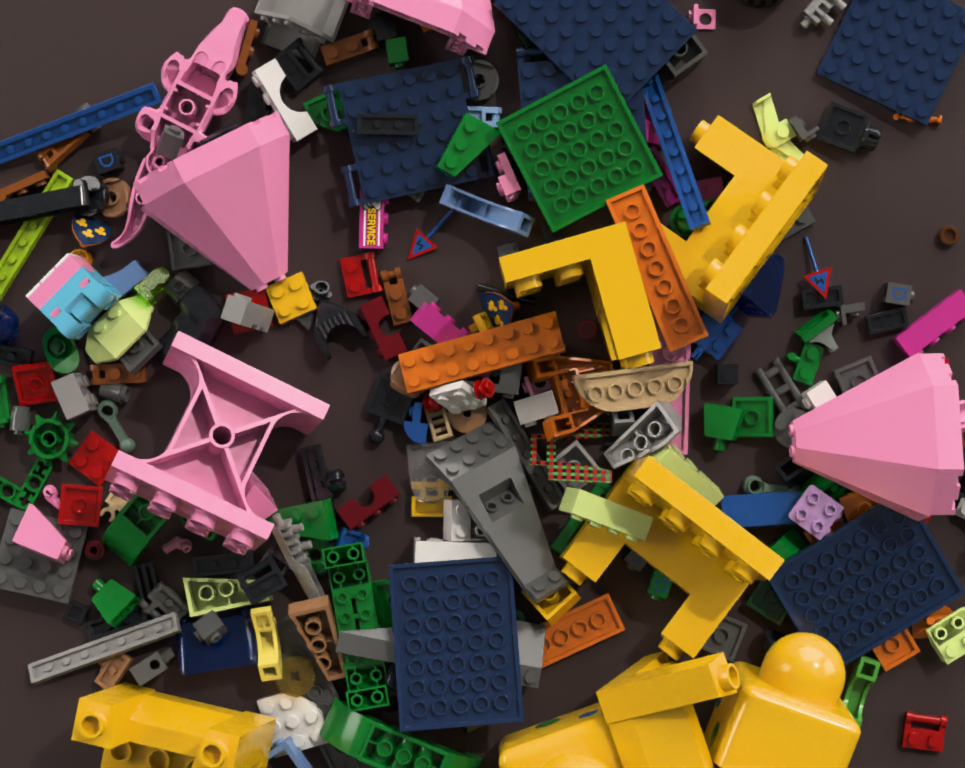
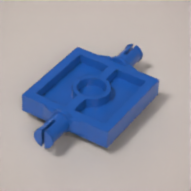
M734 305L721 324L705 312L701 315L709 337L695 342L697 348L690 355L691 358L697 361L703 352L709 354L715 360H719L743 330L732 318V315L738 309L736 305Z

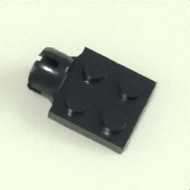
M832 101L816 140L855 154L857 148L874 151L881 138L882 130L869 124L870 115Z

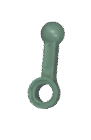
M110 399L101 401L97 409L98 414L109 423L120 442V450L124 453L133 452L135 442L133 439L128 438L116 417L118 413L117 403ZM102 407H112L113 413L105 415L102 412Z
M755 475L747 476L742 484L743 490L747 494L801 491L798 484L789 490L786 485L765 483L760 477ZM756 480L758 488L755 491H751L750 484Z

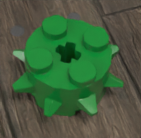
M58 411L50 419H44L37 414L35 416L36 425L30 431L24 432L29 437V444L31 445L27 453L42 457L45 466L54 458H59L66 463L68 461L67 453L73 446L79 445L74 440L73 428L76 424L61 420ZM50 435H53V437L55 438L54 442H52V440L49 439Z

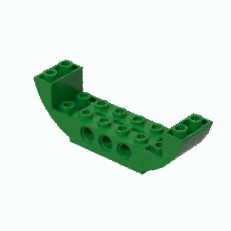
M134 495L132 501H128L101 539L104 545L130 567L144 554L143 550L170 520L161 518L148 511L147 507L150 501Z
M358 542L322 549L324 567L328 570L338 634L339 631L380 628L372 586L373 581L363 543ZM342 653L348 688L346 698L349 712L389 706L390 691L384 681L387 675L386 661Z
M336 697L319 733L324 740L337 749L376 768H479L483 760L482 757L464 751L463 754L411 732H400L399 727L360 711L349 712L347 702Z

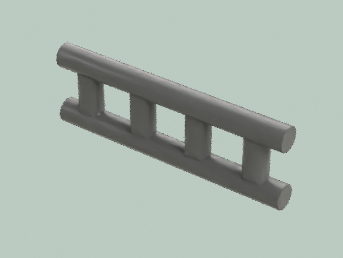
M779 357L772 360L774 367L768 371L763 372L762 368L754 371L769 397H773V403L779 413L788 408H801L806 413L811 411L802 403L803 397ZM779 373L785 384L774 389L768 379ZM790 391L796 401L785 407L779 396Z

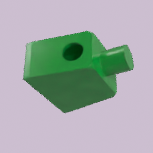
M704 403V435L714 438L713 450L725 451L726 440L734 441L737 439L746 409Z
M98 579L92 584V588L97 592L93 596L92 602L105 621L114 628L128 616L141 600L113 579H110L106 584L101 579Z

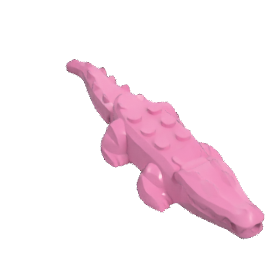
M235 7L229 9L223 21L205 37L188 60L184 59V56L180 55L179 52H176L165 61L161 69V81L163 87L168 92L160 108L156 110L145 106L136 118V131L143 139L151 143L150 152L146 158H143L134 182L173 160L156 154L157 144L165 124L178 126L181 130L185 131L184 141L178 153V158L201 146L200 140L207 137L204 134L213 115L226 114L234 106L237 98L238 83L227 80L233 74L238 63L244 33L250 21L243 10ZM134 184L125 228L122 234L111 243L112 249L121 248L133 241L142 232L149 219V216L140 210L144 203Z

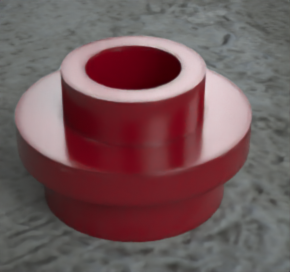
M92 540L86 544L85 554L91 560L101 559L105 554V546L101 541ZM92 547H96L98 549L97 554L92 553Z

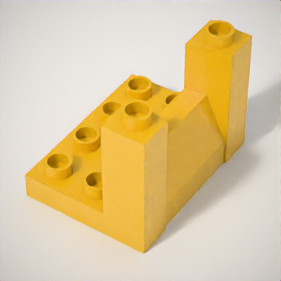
M718 115L711 125L702 120L689 139L696 144L694 148L734 176L707 212L711 225L693 231L687 241L664 225H662V228L696 307L721 324L747 289L750 281L755 278L816 195L828 165L808 151L805 152L800 161L791 155L785 161Z
M626 222L499 257V267L506 290L514 288L517 298L540 292L541 286H543L541 280L553 277L556 287L579 281L585 273L609 361L619 360L621 369H632L654 362L652 350L661 348Z
M650 455L632 461L604 497V499L653 517L646 540H638L636 543L625 539V534L619 533V536L607 532L608 528L601 526L599 529L589 525V521H586L559 556V558L566 562L561 572L574 583L581 586L586 578L596 582L621 548L626 545L688 593V598L661 632L663 640L658 645L663 652L676 661L679 660L682 654L694 658L747 586L755 580L770 581L785 561Z
M662 651L644 656L596 691L623 768H715L693 704L738 693L740 677L735 665L727 663L724 652L676 664L674 661H670L668 655Z
M124 682L79 698L71 740L103 747L104 751L100 768H267L277 718L249 711H236L156 692L152 688Z

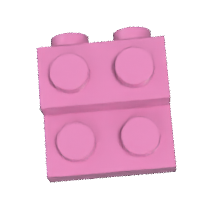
M503 152L497 155V161L495 162L499 175H502L498 177L496 188L500 197L505 196L509 203L519 198L521 188L507 156Z

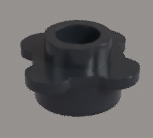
M322 280L312 283L310 285V290L313 291L312 298L317 301L323 298L330 299L332 293L329 291V283Z

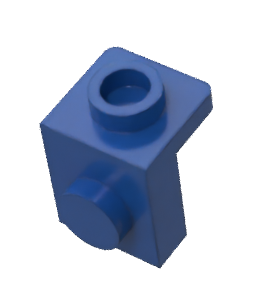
M341 526L338 534L339 538H337L335 543L336 546L362 542L365 551L368 549V535Z

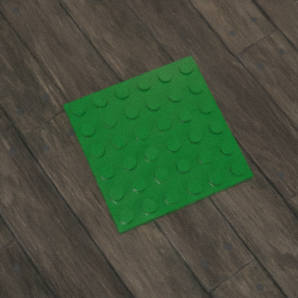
M606 64L496 122L553 233L607 205L606 200L640 185H645L663 175Z

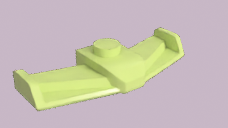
M768 93L752 104L762 135V141L766 148H769L786 161L791 155L800 161L804 154L790 141V139L797 135L787 119L781 122L778 121L771 93Z

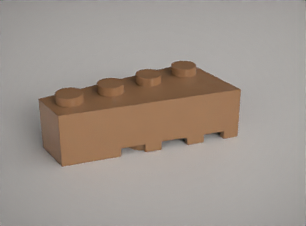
M325 595L289 604L288 615L294 621L298 632L307 643L308 649L316 658V662L326 679L332 681L345 678L342 653L336 652L339 634L329 596Z

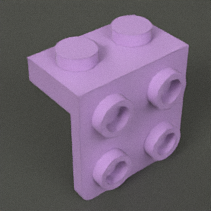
M809 485L789 512L788 517L812 536L821 540L825 535L829 534L831 531L830 527L834 521L837 522L840 519L844 507L816 486Z

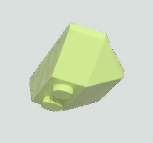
M142 294L118 300L88 330L85 347L86 353L96 364L118 360L147 331L154 307Z

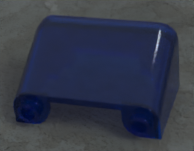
M777 253L768 254L765 263L749 284L740 292L741 297L735 305L750 317L771 319L777 312L786 267L783 263L785 259Z
M239 609L238 614L220 617L219 619L228 631L222 635L218 642L211 643L209 646L204 640L200 642L195 636L194 632L196 629L193 626L196 622L195 620L191 621V617L179 619L182 632L176 634L180 675L258 663V645L250 614L251 609Z

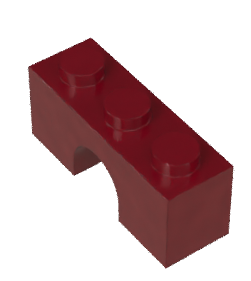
M383 296L360 305L361 311L358 313L363 323L367 321L370 327L367 332L372 341L376 340L379 346L376 350L381 359L385 358L388 361L398 356V354L409 351L400 332L388 336L383 334L380 329L381 321L391 315Z
M387 474L369 486L374 493V501L371 505L363 506L355 498H352L336 510L350 530L354 527L358 530L367 523L365 521L366 518L370 515L373 518L383 511L381 509L382 506L386 503L390 506L399 499L397 495L401 492Z

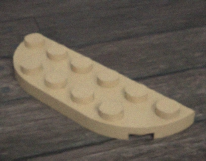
M693 361L572 376L578 393L591 406L610 412L651 407L657 400L670 403L677 399L691 380Z

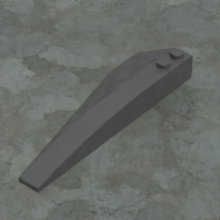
M516 620L521 685L538 688L542 670L546 625ZM393 627L339 631L336 652L395 663Z

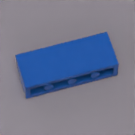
M801 491L724 496L720 501V510L744 529L798 526L797 523L788 517V514L799 500Z

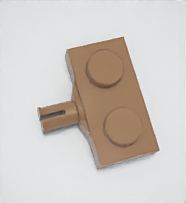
M122 653L97 662L101 665V668L94 682L103 689L118 685L134 659L127 653Z

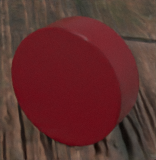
M583 320L577 326V334L583 340H590L597 333L596 324L591 320Z

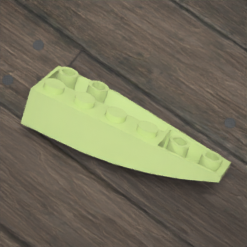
M965 606L926 629L932 647L940 660L946 664H950L965 654Z

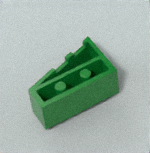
M466 112L462 116L435 169L454 178L493 142L501 132Z
M331 498L278 508L275 513L268 517V522L273 524L275 522L272 516L276 513H280L283 520L291 518L292 525L302 523L304 531L298 532L302 537L329 541L339 538Z

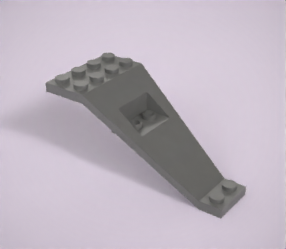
M491 421L426 455V462L452 488L523 591L536 604L568 586L569 580L555 566L516 447Z

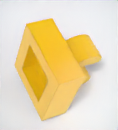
M486 311L473 316L475 323L468 326L471 334L478 330L481 332L494 328Z

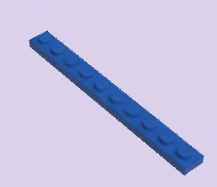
M657 72L643 86V96L688 225L693 232L711 225Z
M152 82L1 140L0 164L138 112L145 106L151 107L161 103L162 98L155 83Z

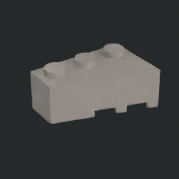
M235 293L234 296L228 295L221 319L268 333L275 310L252 303V298Z

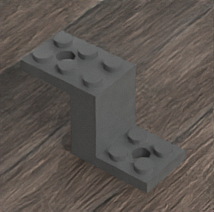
M522 364L501 369L499 384H494V392L502 393V397L514 399V395L519 394ZM463 380L472 388L474 387L475 381Z

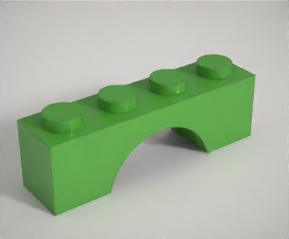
M864 655L855 659L842 699L859 727L862 724V711L866 696L876 681L881 665L878 660Z

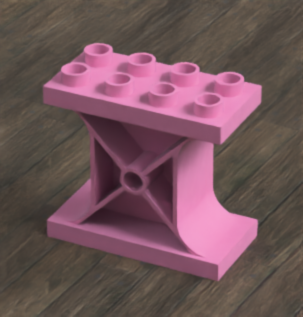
M178 331L162 365L179 372L187 381L190 388V400L163 454L152 459H137L119 450L104 480L112 483L108 491L113 495L126 501H132L134 495L140 496L150 501L147 510L164 519H170L172 513L188 519L185 528L202 537H208L210 531L226 537L222 544L225 548L245 555L248 549L255 551L268 539L274 526L273 523L256 516L249 508L245 499L246 483L271 430L278 427H292L309 435L322 422L330 405Z

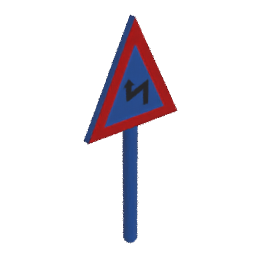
M450 209L427 236L416 228L407 260L438 248L429 239L454 210Z
M805 236L804 241L815 272L802 277L827 299L832 267L818 270L808 237Z

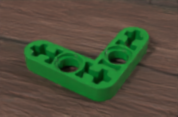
M39 457L35 461L22 487L0 476V498L20 509L27 510L29 504L23 505L24 501L21 498L26 497L29 491L36 494H30L28 500L30 504L35 505L54 470L55 463L53 459L48 464L49 468L42 471L41 474L45 475L43 477L35 473V471H41L42 465L40 462H44L43 458ZM33 477H37L40 480V486L37 489L30 485ZM7 485L13 488V494L10 497L5 496L3 493V489Z

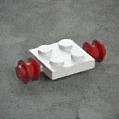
M483 378L482 381L476 380L473 388L463 380L432 388L430 393H426L423 397V407L429 413H433L435 410L441 411L443 406L453 414H459L470 409L475 410L478 407L486 406L487 398L493 396L495 386L489 378Z

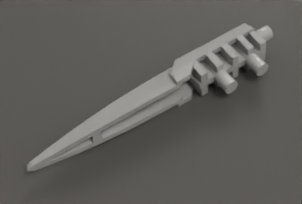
M812 0L802 11L805 18L800 25L807 29L811 23L817 27L823 21L830 27L834 20L827 13L831 11L834 5L843 11L847 4L842 0Z
M280 513L274 514L272 518L275 524L272 532L308 599L325 596L309 557H307L309 554L307 549L313 547L310 540L300 542L299 540L300 534L298 532L304 531V525L302 523L292 525L291 518L283 520Z

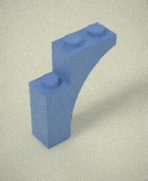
M446 184L439 202L465 216L481 220L493 227L524 237L529 236L535 218L523 212L493 203Z
M134 260L122 270L103 278L121 293L122 297L119 300H122L151 276L139 261Z

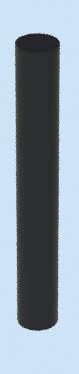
M480 283L477 287L479 292H496L513 301L532 306L536 304L537 298L524 296L517 298L515 292Z

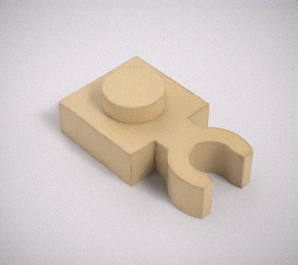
M110 493L105 500L109 506L103 508L100 515L104 516L109 511L111 513L109 522H112L117 516L116 511H121L128 501Z

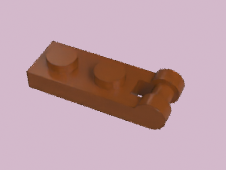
M250 19L235 69V74L239 78L245 77L248 72L246 61L247 58H252L255 47H252L251 44L253 39L257 40L260 28L257 27L258 21Z
M368 29L334 43L320 46L327 67L380 49L379 43L374 38L376 35L374 29ZM367 39L368 45L363 47L361 41Z
M85 131L46 146L37 154V159L40 163H44V167L48 172H53L57 169L58 164L90 137L91 134Z
M43 170L0 189V201L9 200L16 195L18 197L24 196L29 193L28 190L34 187L39 189L46 186L47 182L51 179L49 172Z
M400 266L395 267L391 271H380L394 326L412 322L410 321L412 312ZM397 278L398 283L390 285L389 279Z
M123 363L89 365V370L92 371L90 385L147 382V364L135 375ZM105 370L106 378H100V371Z

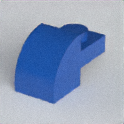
M414 402V406L410 405L409 417H412V421L405 420L404 429L410 439L417 443L426 444L429 424L421 423L423 403Z

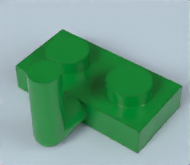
M804 342L800 356L793 352L787 353L785 359L796 363L792 380L812 386L825 348L810 342Z

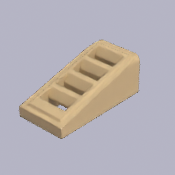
M443 406L441 411L431 414L424 408L434 444L439 445L454 440L445 407ZM441 415H443V417H444V418H441V419L432 421V418H435V417H438V416H441ZM446 424L444 427L434 429V426ZM448 431L447 434L436 436V434Z

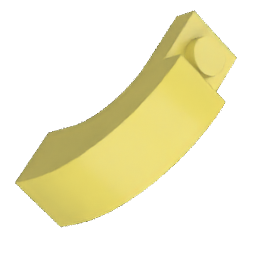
M271 606L253 608L250 614L257 638L258 669L261 680L264 682L282 679V653L276 618L273 616Z

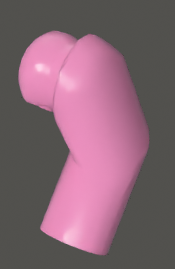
M53 485L45 486L43 489L45 499L59 510L60 497L56 487Z
M176 536L165 543L162 549L166 554L174 549L183 550L184 553H188L192 549V543L187 538Z

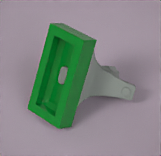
M828 308L822 310L794 331L797 337L805 343L820 342L826 346L828 352H834L838 349V345L832 336V329L838 318Z

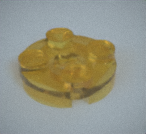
M298 655L284 658L282 660V679L275 680L278 688L286 695L293 697L306 694L315 683L314 665L304 656ZM293 671L295 673L299 671V678L301 679L292 680L290 672Z

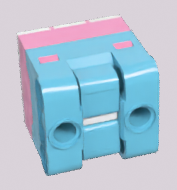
M67 253L34 286L26 297L65 337L80 340L92 327L90 322L103 309H110L122 295L82 256Z

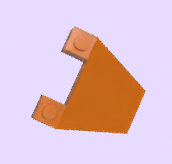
M551 355L530 361L525 365L530 384L546 380L550 381L559 415L549 417L542 422L547 442L566 438L605 412L591 406L580 396L572 375L614 370L612 361Z

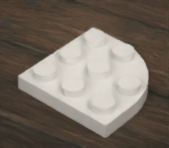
M293 692L278 693L257 700L262 715L277 718L271 748L275 747L273 743L282 737L286 739L290 735L296 747L301 751L328 743L319 735L325 719L322 711L313 701L302 697L300 694L295 695ZM284 749L274 757L277 758L288 754Z

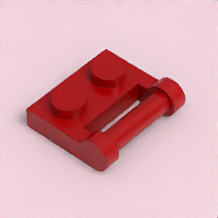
M375 251L340 259L348 299L383 291L374 259L376 258ZM364 260H367L372 283L370 288L366 287L361 263Z
M905 711L901 746L942 752L947 716L940 715L936 717L914 714L913 711ZM913 721L935 724L938 727L937 730L911 727V723Z

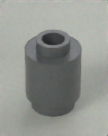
M13 406L9 430H13V434L25 435V431H30V407Z

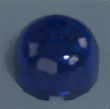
M5 304L0 307V345L7 344L11 339L15 341L21 332L18 329L20 320L17 313Z

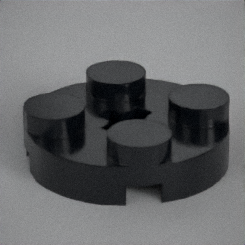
M84 176L73 182V186H88L89 192L93 194V198H90L91 207L77 211L81 215L94 217L99 215L103 208L107 207L110 193L101 178Z

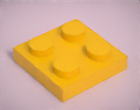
M302 271L265 288L281 325L318 309Z

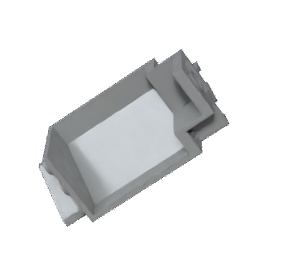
M258 0L254 13L261 16L260 20L268 23L261 43L283 51L300 37L304 41L303 45L315 58L321 43L325 44L326 41L334 43L349 2L345 0ZM297 49L292 51L294 56L304 59Z

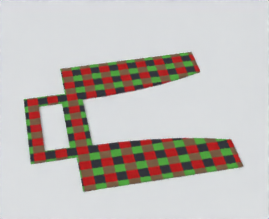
M589 422L562 439H589L611 436L610 423ZM531 434L530 465L548 466V481L612 483L611 470L589 465L556 462V440L547 442V461H536L537 439L547 438L545 434Z

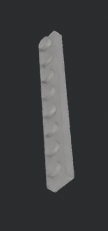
M169 613L28 664L31 683L36 685L181 633L178 613Z

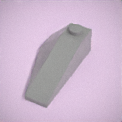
M657 400L603 454L613 469H617L668 445L681 432V417L671 403Z

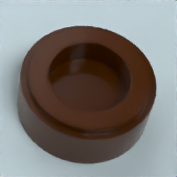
M951 225L942 227L938 232V240L945 246L956 244L960 237L958 229Z

